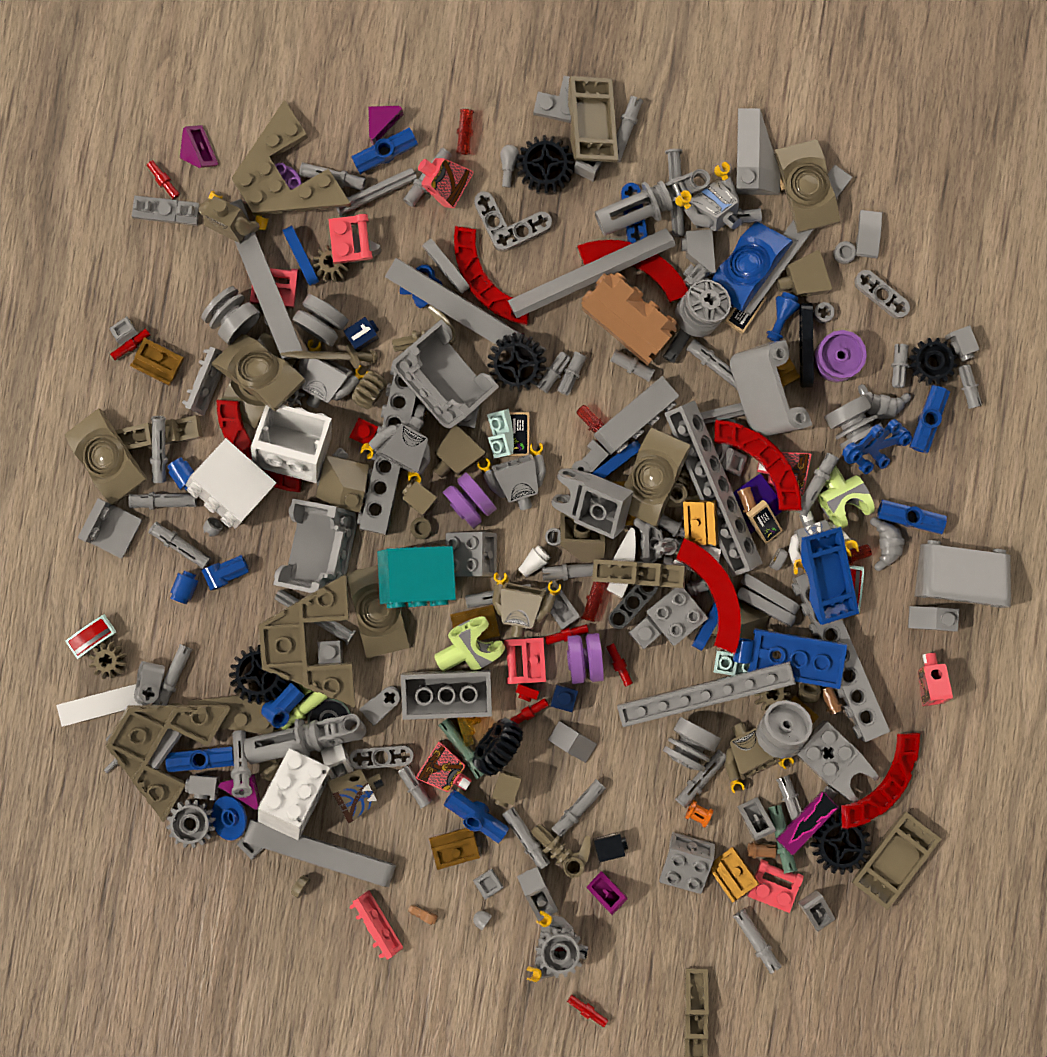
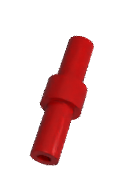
M153 160L148 162L146 166L156 177L155 181L161 188L164 187L173 200L179 197V192L171 184V179L166 172H162Z
M145 328L110 353V355L116 361L128 351L132 352L138 348L137 345L151 334Z
M587 624L572 629L567 627L561 629L559 633L545 636L544 638L547 645L563 640L567 642V636L589 633Z
M615 644L606 646L614 662L612 663L615 672L618 671L625 687L632 684L633 682L626 669L627 664L624 658L621 659Z
M543 698L534 705H528L521 709V713L510 720L517 724L525 720L529 721L535 717L536 713L549 706V704Z
M572 994L570 995L567 1003L578 1009L582 1016L586 1019H592L603 1028L606 1026L608 1019L596 1012L595 1007L589 1003H583Z

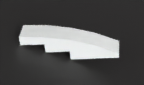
M136 684L56 705L61 726L124 711L127 706L140 705L134 699ZM147 690L142 692V695H145L146 699L150 697V695L147 694Z

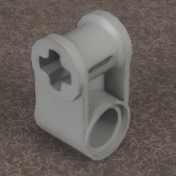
M145 661L140 663L134 692V699L138 704L148 705L157 700L165 671L163 665ZM146 690L147 694L150 695V697L147 699L145 695H142V692Z
M389 686L376 697L369 700L359 710L375 726L400 702L401 692L397 687ZM386 692H388L389 694H391L392 692L395 693V702H393L392 700L388 702L386 700V697L388 696Z

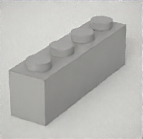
M662 376L602 426L594 436L610 455L615 451L619 454L628 446L626 441L631 437L634 440L645 432L642 428L646 424L652 426L661 418L658 415L663 410L666 412L670 411L676 405L675 400L679 395Z

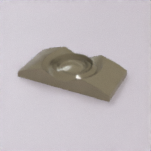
M570 76L568 108L571 115L570 141L574 159L580 161L617 162L618 149L612 78Z
M815 139L776 149L774 152L797 233L840 223L836 196L829 180L826 161L818 140Z
M264 332L258 339V342L274 356L282 359L274 338ZM290 358L285 361L294 368L299 359ZM232 380L221 400L240 401L242 421L256 429L261 420L265 404Z
M241 334L212 362L213 367L274 411L306 382L305 378L285 360L274 356L257 340Z
M98 408L65 434L73 453L85 466L94 485L111 505L116 504L148 480L101 409Z
M650 428L638 451L632 472L624 484L625 488L634 491L628 511L629 515L653 526H658L691 449V444L655 428Z
M378 565L346 573L367 658L410 648L401 608H387V604H380Z
M905 811L888 829L879 845L868 856L867 862L862 864L852 883L888 910L941 841V838Z

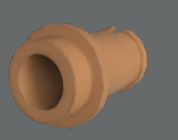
M751 487L737 491L744 507L743 513H747L757 505Z
M830 687L822 689L821 694L828 708L826 711H829L830 715L842 711L841 706L843 704L839 703L834 689Z
M753 841L748 843L747 855L752 856V859L756 857L775 859L776 844H759Z

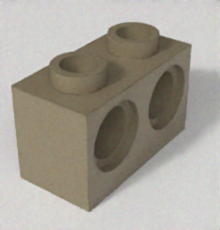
M417 481L414 484L410 482L402 492L404 495L402 499L424 518L439 502L436 496Z
M505 770L500 771L492 794L495 804L508 807V804H514L522 776Z

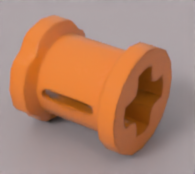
M693 800L688 807L685 818H691L701 823L702 827L705 828L714 810H707L697 805V802Z

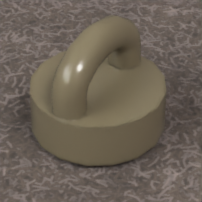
M800 684L798 697L801 701L815 703L820 699L821 687L819 685Z
M275 759L262 762L259 767L260 776L264 780L272 781L281 765L280 762Z

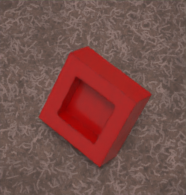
M358 418L349 438L361 444L369 443L375 437L378 426Z
M518 684L515 691L519 693L518 698L531 702L532 698L536 700L539 694L538 690L522 684Z

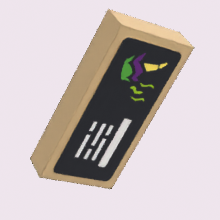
M764 296L750 316L744 311L742 312L734 308L725 320V323L743 334L767 297Z
M509 412L513 427L514 449L513 454L507 455V457L529 455V412Z
M764 500L746 513L765 544L783 531L769 505Z

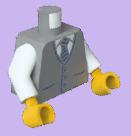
M809 511L807 517L799 515L804 528L794 531V535L790 540L788 552L794 565L793 572L796 575L798 574V568L804 569L801 563L802 537L837 527L834 523L827 522L826 519L816 523L812 511ZM842 530L847 556H851L850 548H855L859 552L857 542L851 540Z

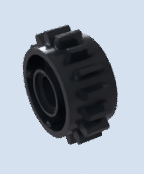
M927 338L925 344L920 341L918 343L919 348L914 347L911 350L914 355L908 357L912 361L909 368L913 369L912 376H917L919 383L926 381V386H929L934 382L935 386H938L940 379L945 383L948 381L947 376L951 377L955 374L952 369L957 367L954 360L958 357L953 355L952 351L954 348H949L947 341L941 343L940 339L936 338L932 342L931 338ZM929 357H934L937 360V367L930 366L928 362Z

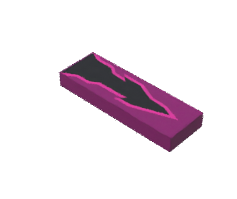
M821 791L781 832L776 840L790 855H794L839 807Z

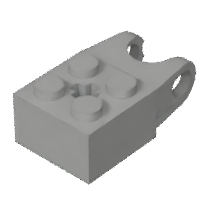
M570 468L559 470L557 478L569 489L571 495H555L551 501L553 507L574 519V523L614 539L625 527L634 491L586 472Z
M823 720L814 729L799 753L796 754L819 778L851 802L858 801L850 787V781L855 774L864 773L874 781L879 779L878 774L863 755L828 721ZM824 748H830L829 757H823V755L825 754L823 751Z

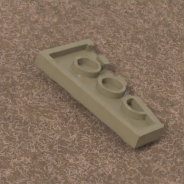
M276 691V692H275V693L277 694V696L280 695V692H279V691ZM240 695L188 701V705H228L230 710L219 728L260 734L272 733L275 730V727L261 713V709L266 703L264 698H262L261 705L256 703V698L252 704H249L248 697L245 700H241ZM272 695L269 697L270 700H275Z

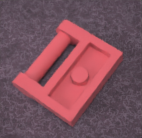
M367 214L328 219L334 264L373 259L372 251L369 249L367 222L369 220ZM358 224L361 247V252L355 253L352 225Z
M270 268L273 277L290 279L289 284L276 283L285 307L294 308L299 269L282 270ZM252 286L250 303L260 304Z
M543 638L504 640L507 650L508 667L506 684L546 682ZM515 646H522V677H517Z
M761 859L755 873V877L760 884L750 890L747 896L790 913L804 875L791 872L784 874L783 869L770 865L768 861ZM765 872L792 882L790 888L764 879L763 875Z

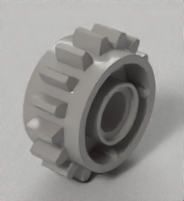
M187 799L185 805L182 802L177 803L179 809L172 808L170 811L173 815L167 817L170 825L166 826V829H171L172 832L169 837H175L176 844L182 842L184 848L188 847L189 844H191L192 848H196L197 842L201 845L205 844L204 838L210 839L212 835L209 832L216 829V827L212 826V822L216 821V818H211L213 809L207 810V803L200 805L199 799H196L194 803ZM189 817L195 819V829L187 827L186 821Z
M553 927L552 933L545 931V938L539 937L538 939L541 946H536L535 948L536 951L541 952V954L536 956V960H542L540 968L546 967V974L548 975L554 972L555 978H558L559 974L567 977V972L569 971L576 973L574 967H581L582 965L579 958L585 957L584 953L579 951L584 949L583 944H578L580 936L573 937L574 931L571 929L569 932H565V927H562L561 931H557ZM557 947L566 949V954L563 957H556L553 952Z

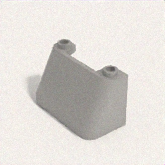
M441 319L395 358L392 363L397 374L439 423L446 428H452L466 418L499 386L489 374L480 373L476 376L448 343L452 339V330Z
M786 340L769 342L734 354L730 359V368L749 429L760 433L764 437L799 430L812 425L807 410L802 407L789 409L777 371V366L786 363L789 359V349Z
M292 499L289 515L291 520L297 523L289 563L288 565H281L275 571L273 585L313 593L347 573L358 519L355 512L346 509Z
M928 540L927 544L920 545L914 597H928L986 606L991 605L990 607L1010 608L1011 555L1006 554L1007 550L993 549V552L942 546L941 541Z

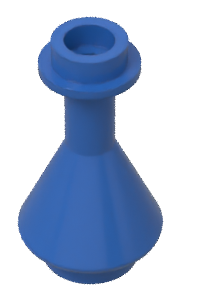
M783 292L781 296L776 297L777 319L773 330L767 331V338L775 342L783 339L780 333L785 321L800 308L797 296Z

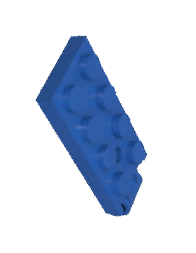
M755 628L753 633L754 640L739 638L736 652L733 655V661L750 664L747 672L790 661L796 682L836 689L841 687L847 644ZM774 651H779L781 653V657L779 659H775L773 657Z

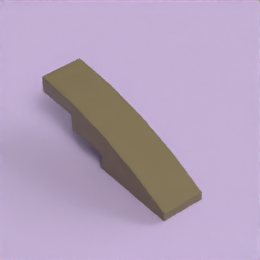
M194 415L176 420H165V445L202 438L200 416ZM152 423L115 430L128 451L152 447Z
M594 559L592 582L685 589L686 566Z
M686 968L684 1057H708V969Z

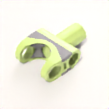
M835 465L830 474V480L824 484L827 490L818 495V501L830 521L843 529L848 526L845 516L846 504L856 506L865 515L872 514L875 511V507L862 479L855 475L845 480Z
M481 616L453 628L448 634L453 645L436 653L434 657L442 671H446L463 661H466L470 669L475 671L500 657L505 650V645L500 640L481 642L477 639L489 626L487 619Z

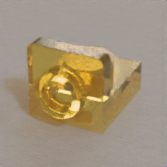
M481 717L457 718L465 745H473L472 735L476 734L473 725L481 723Z

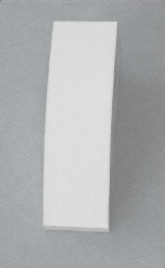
M629 528L612 560L634 562L636 549L634 528ZM609 583L606 590L622 598L628 585Z

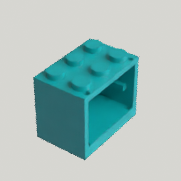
M453 546L387 548L377 551L380 604H387V608L406 607L405 603H408V607L427 606V602H430V606L449 605L450 600H456Z

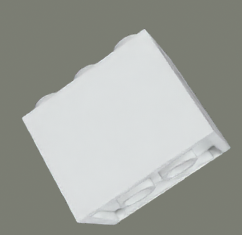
M282 404L274 411L265 405L251 445L252 462L264 470L317 483L332 438V418L322 413L314 414L307 412L300 407L292 408Z
M225 438L189 477L185 485L188 487L187 491L193 497H200L205 502L204 506L210 512H217L222 517L221 521L229 528L233 526L236 529L274 487L276 482Z
M289 748L258 807V822L299 840L327 785L330 767Z

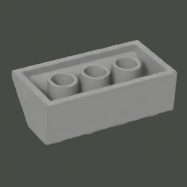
M491 669L405 672L401 674L403 720L492 716Z

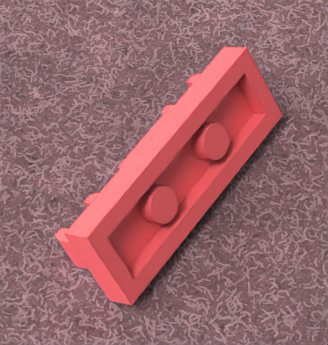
M369 890L352 901L353 904L350 905V909L356 907L359 915L356 916V919L362 918L364 920L363 922L368 932L376 940L372 946L374 948L379 946L382 950V953L378 955L380 958L386 957V959H389L404 948Z

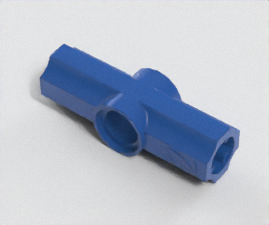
M409 127L387 139H379L375 145L351 156L358 172L362 174L382 163L391 162L394 157L418 146V143ZM383 147L390 148V152L386 155L379 153Z
M935 385L931 386L922 413L918 417V424L909 446L913 450L926 454L929 452L937 427L942 421V413L950 391L946 388ZM926 414L934 417L933 425L926 422Z
M883 499L877 511L878 519L941 535L947 523V516ZM909 511L916 514V521L914 523H911L907 518Z
M233 746L171 752L165 759L167 772L234 766ZM198 753L205 756L206 761L204 765H199L196 762Z
M455 789L443 804L464 819L463 824L467 829L471 831L480 830L497 843L502 841L509 830L508 826L489 814V808L486 804L479 801L472 802Z

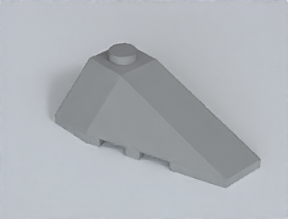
M738 108L737 195H780V170L760 108Z

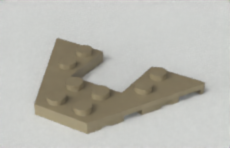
M283 101L232 176L237 189L254 216L267 213L282 214L284 211L304 212L313 211L318 208L326 210L329 207H351L349 200L329 169L290 190L271 159L308 138L286 101Z
M346 574L259 624L263 670L275 673L286 680L299 683L307 689L317 693L320 692L331 699L334 698L355 708L353 662L308 665L305 633L306 622L349 620Z
M228 705L127 706L106 743L107 749L116 758L119 765L125 770L162 822L166 820L170 810L184 789L185 781L160 769L152 768L148 764L149 760L168 728L209 746L230 710Z

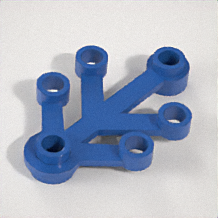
M896 419L891 420L885 429L877 424L859 444L854 442L848 444L844 448L842 455L848 464L857 463L860 471L864 474H869L873 470L874 464L868 459L865 460L863 455L869 453L874 458L875 464L884 469L889 465L890 459L885 454H881L879 450L895 444L907 446L912 440L911 432ZM890 433H892V437L885 439Z

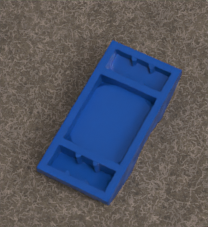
M755 222L740 237L734 251L718 267L712 280L721 284L727 290L731 306L743 312L790 248L793 241L769 227Z
M836 527L802 537L801 563L809 579V600L820 625L859 614L842 528Z

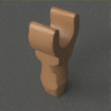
M410 905L408 910L413 916L420 918L430 925L435 924L438 915L420 909L418 906Z

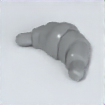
M863 384L858 386L860 396L866 395L872 406L866 414L871 416L877 415L879 420L894 419L911 399L909 393H905L901 397L890 398L888 395H876L868 392Z
M873 517L870 519V523L879 532V545L881 549L880 560L875 564L874 568L876 571H881L886 566L895 562L899 556H902L905 541L899 528Z
M635 518L633 524L641 532L639 544L642 555L638 562L655 563L659 558H662V555H658L654 548L655 544L664 540L662 530L639 518Z

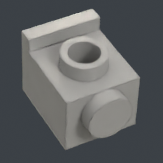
M970 325L945 336L946 340H951L950 348H954L952 353L957 355L958 359L961 358L962 362L974 358V353L980 350Z
M190 775V779H187L185 783V792L194 794V798L207 799L208 795H210V800L218 799L220 776Z

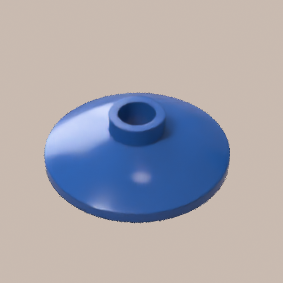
M232 796L220 797L212 808L211 818H216V821L212 822L213 826L216 827V832L223 839L236 840L243 835L246 829L247 817L245 809L239 800Z

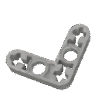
M483 191L475 197V208L494 247L498 251H508L546 233L551 228L552 219L546 212H538L507 227L490 193ZM483 197L485 200H490L488 202L490 212L485 216L482 214L486 213L484 205L479 206V203H481L480 199ZM491 216L499 218L500 223L497 227H490L487 220ZM538 218L548 220L546 222V227L538 225L535 227L536 232H532V227L529 224V222L532 221V225H535L538 223ZM520 226L527 227L529 230L526 237H519L516 233L517 228ZM513 231V236L516 239L515 242L511 238L507 240L506 246H503L502 243H497L500 236H503L504 239L510 237L509 232Z

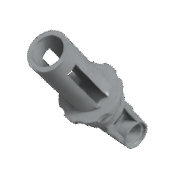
M697 169L684 176L676 177L665 184L663 181H659L653 187L643 182L641 192L594 212L602 234L604 236L651 216L657 222L661 221V212L673 210V205L676 204L675 199L679 195L681 196L682 191H689L691 196L697 195L707 188L710 183V176L707 171ZM701 177L704 179L705 184L697 186L693 179ZM647 202V206L611 220L612 216Z
M355 714L328 718L319 722L318 720H313L308 724H305L302 719H296L295 727L246 738L244 740V751L247 761L251 765L285 757L289 748L311 758V751H323L325 747L338 746L342 743L362 739L366 734V726ZM357 724L355 729L350 730L353 725Z

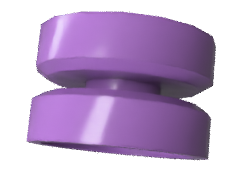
M845 330L834 331L827 335L816 347L814 366L819 375L827 381L835 383L847 381L859 373L865 365L867 357L866 347L861 338L853 332ZM839 353L843 356L841 359L837 356Z
M465 472L457 479L458 485L464 491L462 494L452 485L442 493L449 500L450 506L461 519H465L474 529L482 522L481 516L475 509L479 508L484 515L490 516L497 508L477 483Z
M599 633L587 634L585 637L586 648H583L582 639L579 635L567 636L568 669L571 670L572 684L585 682V669H588L589 678L592 682L604 681Z

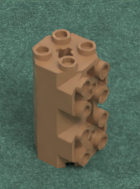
M617 272L615 275L611 273L606 275L604 273L597 280L596 289L593 292L589 290L582 298L581 310L648 366L670 342L669 339L677 333L678 330L675 327L677 322L669 315L664 316L660 312V307L653 301L649 303L642 300L644 294L635 286L631 288L626 283L627 279L622 274Z

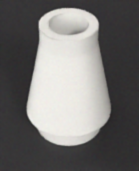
M538 545L536 548H532L518 569L528 578L532 573L548 564V560L551 557Z

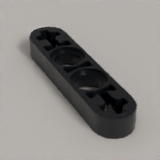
M800 303L801 388H813L812 303Z

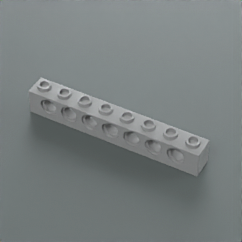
M393 363L390 375H394L392 384L388 383L386 389V396H389L387 405L383 404L381 417L384 418L382 426H378L377 434L389 427V423L393 419H398L401 421V424L408 426L412 416H414L418 397L409 386H399L398 382L401 377L394 370ZM398 398H403L406 401L405 406L401 409L394 407V401ZM374 450L373 457L371 458V460H375L373 469L369 468L367 481L370 484L368 490H365L362 502L365 503L364 511L359 512L357 524L360 525L361 530L387 535L402 467L376 454L377 450ZM383 462L391 463V470L387 473L380 471V465ZM384 483L387 486L386 492L381 495L375 492L376 485ZM375 504H379L382 507V512L378 516H373L370 513V508Z
M695 400L664 413L674 437L692 445L685 464L700 500H717L719 546L732 577L751 571L761 565L762 561Z
M807 573L792 578L794 582L791 584L795 595H799L802 600V604H800L804 616H808L811 621L809 628L814 637L817 636L818 639L827 640L825 632L830 628L835 632L833 642L847 644L843 672L848 669L852 672L853 676L849 682L844 681L842 676L841 687L836 689V692L840 698L843 697L846 703L844 710L847 717L852 718L855 724L852 727L857 739L861 738V741L867 742L890 732L843 620L840 619L820 625L807 595L810 589ZM858 690L861 693V699L855 703L851 695L853 691ZM866 710L870 714V719L868 722L863 723L860 715Z

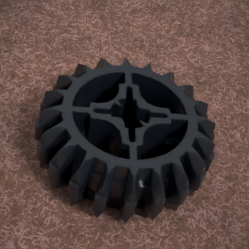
M543 135L542 141H539L538 137H534L535 144L527 141L528 149L521 147L520 151L523 155H517V159L520 162L516 164V168L520 169L518 177H524L522 179L523 185L530 182L529 190H532L535 186L537 187V194L540 193L541 189H544L545 195H548L549 188H552L553 193H556L557 185L564 189L563 181L566 183L570 182L571 179L568 175L574 174V170L571 167L575 166V161L570 160L573 158V153H567L569 146L561 147L563 144L561 139L554 143V136H551L550 141H546L547 137ZM542 150V154L538 159L528 162L535 152ZM548 150L557 153L562 160L552 158ZM544 156H546V162H548L547 174H545V168H543ZM558 168H563L556 178L549 180L551 172L558 170ZM529 169L539 172L543 180L534 177Z
M515 332L512 333V340H510L507 334L504 335V342L498 339L496 341L497 346L491 347V351L495 354L488 355V359L493 361L489 362L487 366L494 368L490 375L494 376L497 374L494 381L498 383L502 380L501 388L503 389L507 384L510 385L509 391L511 392L515 386H517L518 392H522L523 385L527 390H530V383L536 386L538 384L536 378L542 379L544 376L540 371L546 370V366L540 364L547 361L546 357H540L545 352L544 349H536L540 345L538 341L534 345L531 344L532 336L527 341L524 340L525 333H521L519 339H517ZM512 346L511 357L500 360L501 352ZM520 347L527 349L533 357L523 355ZM515 356L519 362H522L519 366V369L516 363H512L515 359ZM534 364V371L529 376L522 378L523 368ZM503 369H510L515 378L508 376Z
M260 645L257 646V651H254L253 647L249 646L250 653L248 654L242 650L243 658L240 659L237 656L234 658L238 665L231 664L230 666L231 669L236 671L229 673V677L234 679L230 682V685L236 687L234 689L235 694L241 693V700H245L248 697L249 704H252L255 698L258 705H261L262 698L267 703L270 701L269 697L271 695L276 700L278 696L275 692L279 691L282 693L284 689L281 685H288V681L276 675L274 683L268 688L267 681L270 677L274 676V673L262 669L258 659H261ZM251 662V670L242 677L245 667ZM257 667L264 673L261 678L262 683L255 676L257 675L256 672H258ZM256 683L261 691H251L244 684Z
M507 718L498 720L491 728H488V731L483 734L482 739L475 748L476 751L473 753L475 756L472 762L477 770L488 776L496 775L502 771L510 760H513V756L521 746L520 742L523 740L522 728L516 722Z
M837 814V821L831 815L829 817L830 823L825 821L824 827L818 829L819 835L814 833L811 836L817 839V842H811L810 845L818 847L812 854L814 856L820 855L816 862L818 864L824 862L823 868L825 870L831 866V872L834 874L838 868L841 875L845 874V868H847L849 873H853L852 866L854 865L860 869L861 865L858 861L861 860L866 863L867 859L863 857V854L871 853V851L865 849V846L872 845V842L864 840L870 836V833H862L866 828L865 825L852 827L851 829L857 836L858 845L849 841V828L839 829L838 834L834 837L826 836L833 828L842 826V814ZM843 838V842H845L847 845L851 847L841 846L840 849H838L839 846H837L835 843L831 841L841 842ZM824 843L832 845L833 860L829 859L826 855ZM846 852H855L850 859L840 862V859H843Z

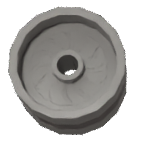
M308 294L302 304L311 314L298 310L292 321L315 338L329 346H333L338 335L329 326L337 330H343L349 320L329 303Z
M787 700L777 701L770 705L757 726L756 736L759 745L769 755L781 759L791 758L798 754L812 733L813 724L810 715L799 704Z

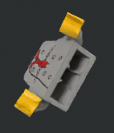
M542 910L539 911L544 916L542 921L536 920V923L542 926L540 938H545V931L552 933L553 927L557 931H561L562 927H565V932H569L571 929L574 931V928L563 917L549 915ZM584 946V949L579 950L580 952L584 953V955H585L584 958H580V959H585V960H586L587 952H588V946ZM557 947L553 953L556 957H563L566 954V949ZM535 958V967L538 968L527 967V971L533 972L532 977L527 978V980L538 982L542 978L555 976V973L546 974L547 968H540L542 960H536Z

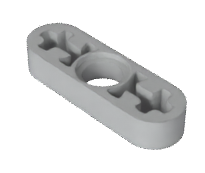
M431 238L422 245L426 253L460 294H463L470 288L467 281Z
M863 270L855 277V287L891 317L901 319L908 314L910 310L909 302L869 270ZM867 276L869 277V284L873 286L875 283H877L878 286H876L871 293L869 290L872 287L868 284H865L863 286L861 284L862 279L860 277L865 278ZM878 289L887 291L888 297L886 300H879L877 298L876 292ZM892 296L895 298L892 302L895 305L902 304L904 312L896 313V306L892 303L889 306L886 305L892 299Z
M745 573L740 581V584L793 615H796L800 608L799 604L749 574Z
M740 587L737 593V597L741 601L789 627H792L797 619L795 615L745 588Z
M407 745L361 748L354 750L350 754L349 761L355 769L406 766L412 762L414 752ZM394 749V754H400L402 749H405L406 753H410V757L406 758V762H402V758H394L395 763H391L392 754L390 750ZM368 751H372L371 759L373 765H369L370 760L363 761L362 765H358V762L354 761V757L358 753L366 757L369 756ZM378 751H385L387 753L388 760L386 763L381 764L376 761L375 756Z

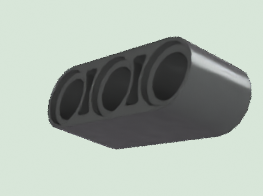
M635 585L610 612L608 616L610 626L615 629L624 628L657 592L658 587H653L651 592H645L642 586ZM631 596L639 600V605L636 609H631L627 605V600ZM615 613H621L624 616L622 625H615L613 623L612 617Z

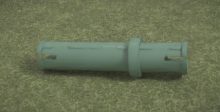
M447 718L438 726L463 759L461 761L464 764L466 763L476 779L484 775L473 765L472 760L475 756L473 754L475 751L469 746L451 718Z
M782 805L768 807L772 824L776 830L774 832L776 838L786 828ZM776 840L778 846L776 851L777 854H780L783 873L798 871L794 856L790 855Z

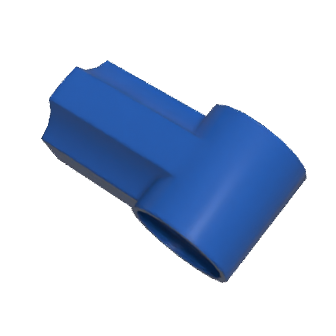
M240 555L224 563L211 565L203 569L202 573L210 591L227 585L229 581L249 573V569L243 555Z
M290 683L276 700H270L263 705L261 713L273 727L281 728L287 724L290 718L289 713L305 695L294 684Z

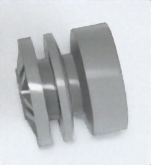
M713 280L695 282L678 302L675 309V317L679 327L685 333L694 337L710 335L729 314L731 308L730 296L721 284Z
M234 286L228 287L218 294L205 308L201 316L206 323H209L212 329L220 327L218 335L228 345H231L241 334L246 335L257 323L261 315L250 302L242 305L245 297L242 294H238L239 291Z
M866 395L824 416L830 429L842 428L843 431L836 435V440L844 436L847 437L848 440L840 444L841 449H844L852 442L859 444L873 428L870 422L878 418L877 415L866 418L865 413L872 408Z
M680 717L673 730L681 737L679 740L669 738L668 741L675 744L676 747L673 750L664 746L663 751L672 760L691 770L705 772L707 767L699 764L698 761L701 758L710 762L711 759L703 752L705 749L715 752L721 738Z

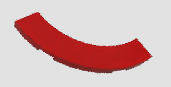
M455 226L454 249L456 261L461 275L470 286L469 290L494 314L505 320L527 326L529 313L516 318L508 303V300L512 299V297L500 291L482 269L476 249L477 230Z
M597 240L578 245L577 249L583 264L586 265L632 243L621 240ZM658 254L630 266L654 279L666 295L669 303L681 299L688 291L679 273Z
M216 400L218 422L224 438L228 439L252 461V441L243 425L240 401ZM261 469L276 482L275 488L290 492H301L302 479Z
M715 420L714 443L736 447L754 457L765 468L772 479L777 492L779 511H801L799 485L791 465L782 452L769 439L758 432L738 423Z
M684 538L675 560L696 572L705 581L713 596L718 613L717 634L713 646L735 654L741 632V614L734 586L723 567L712 555L697 544Z
M920 733L897 734L894 759L883 781L863 799L841 805L842 828L857 827L871 822L878 815L884 814L900 798L912 778L911 772L915 761L917 762Z

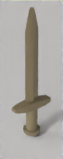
M347 344L346 352L290 351L280 353L281 356L297 359L349 360L355 369L359 368V361L375 363L378 360V354L375 351L356 352L350 344Z

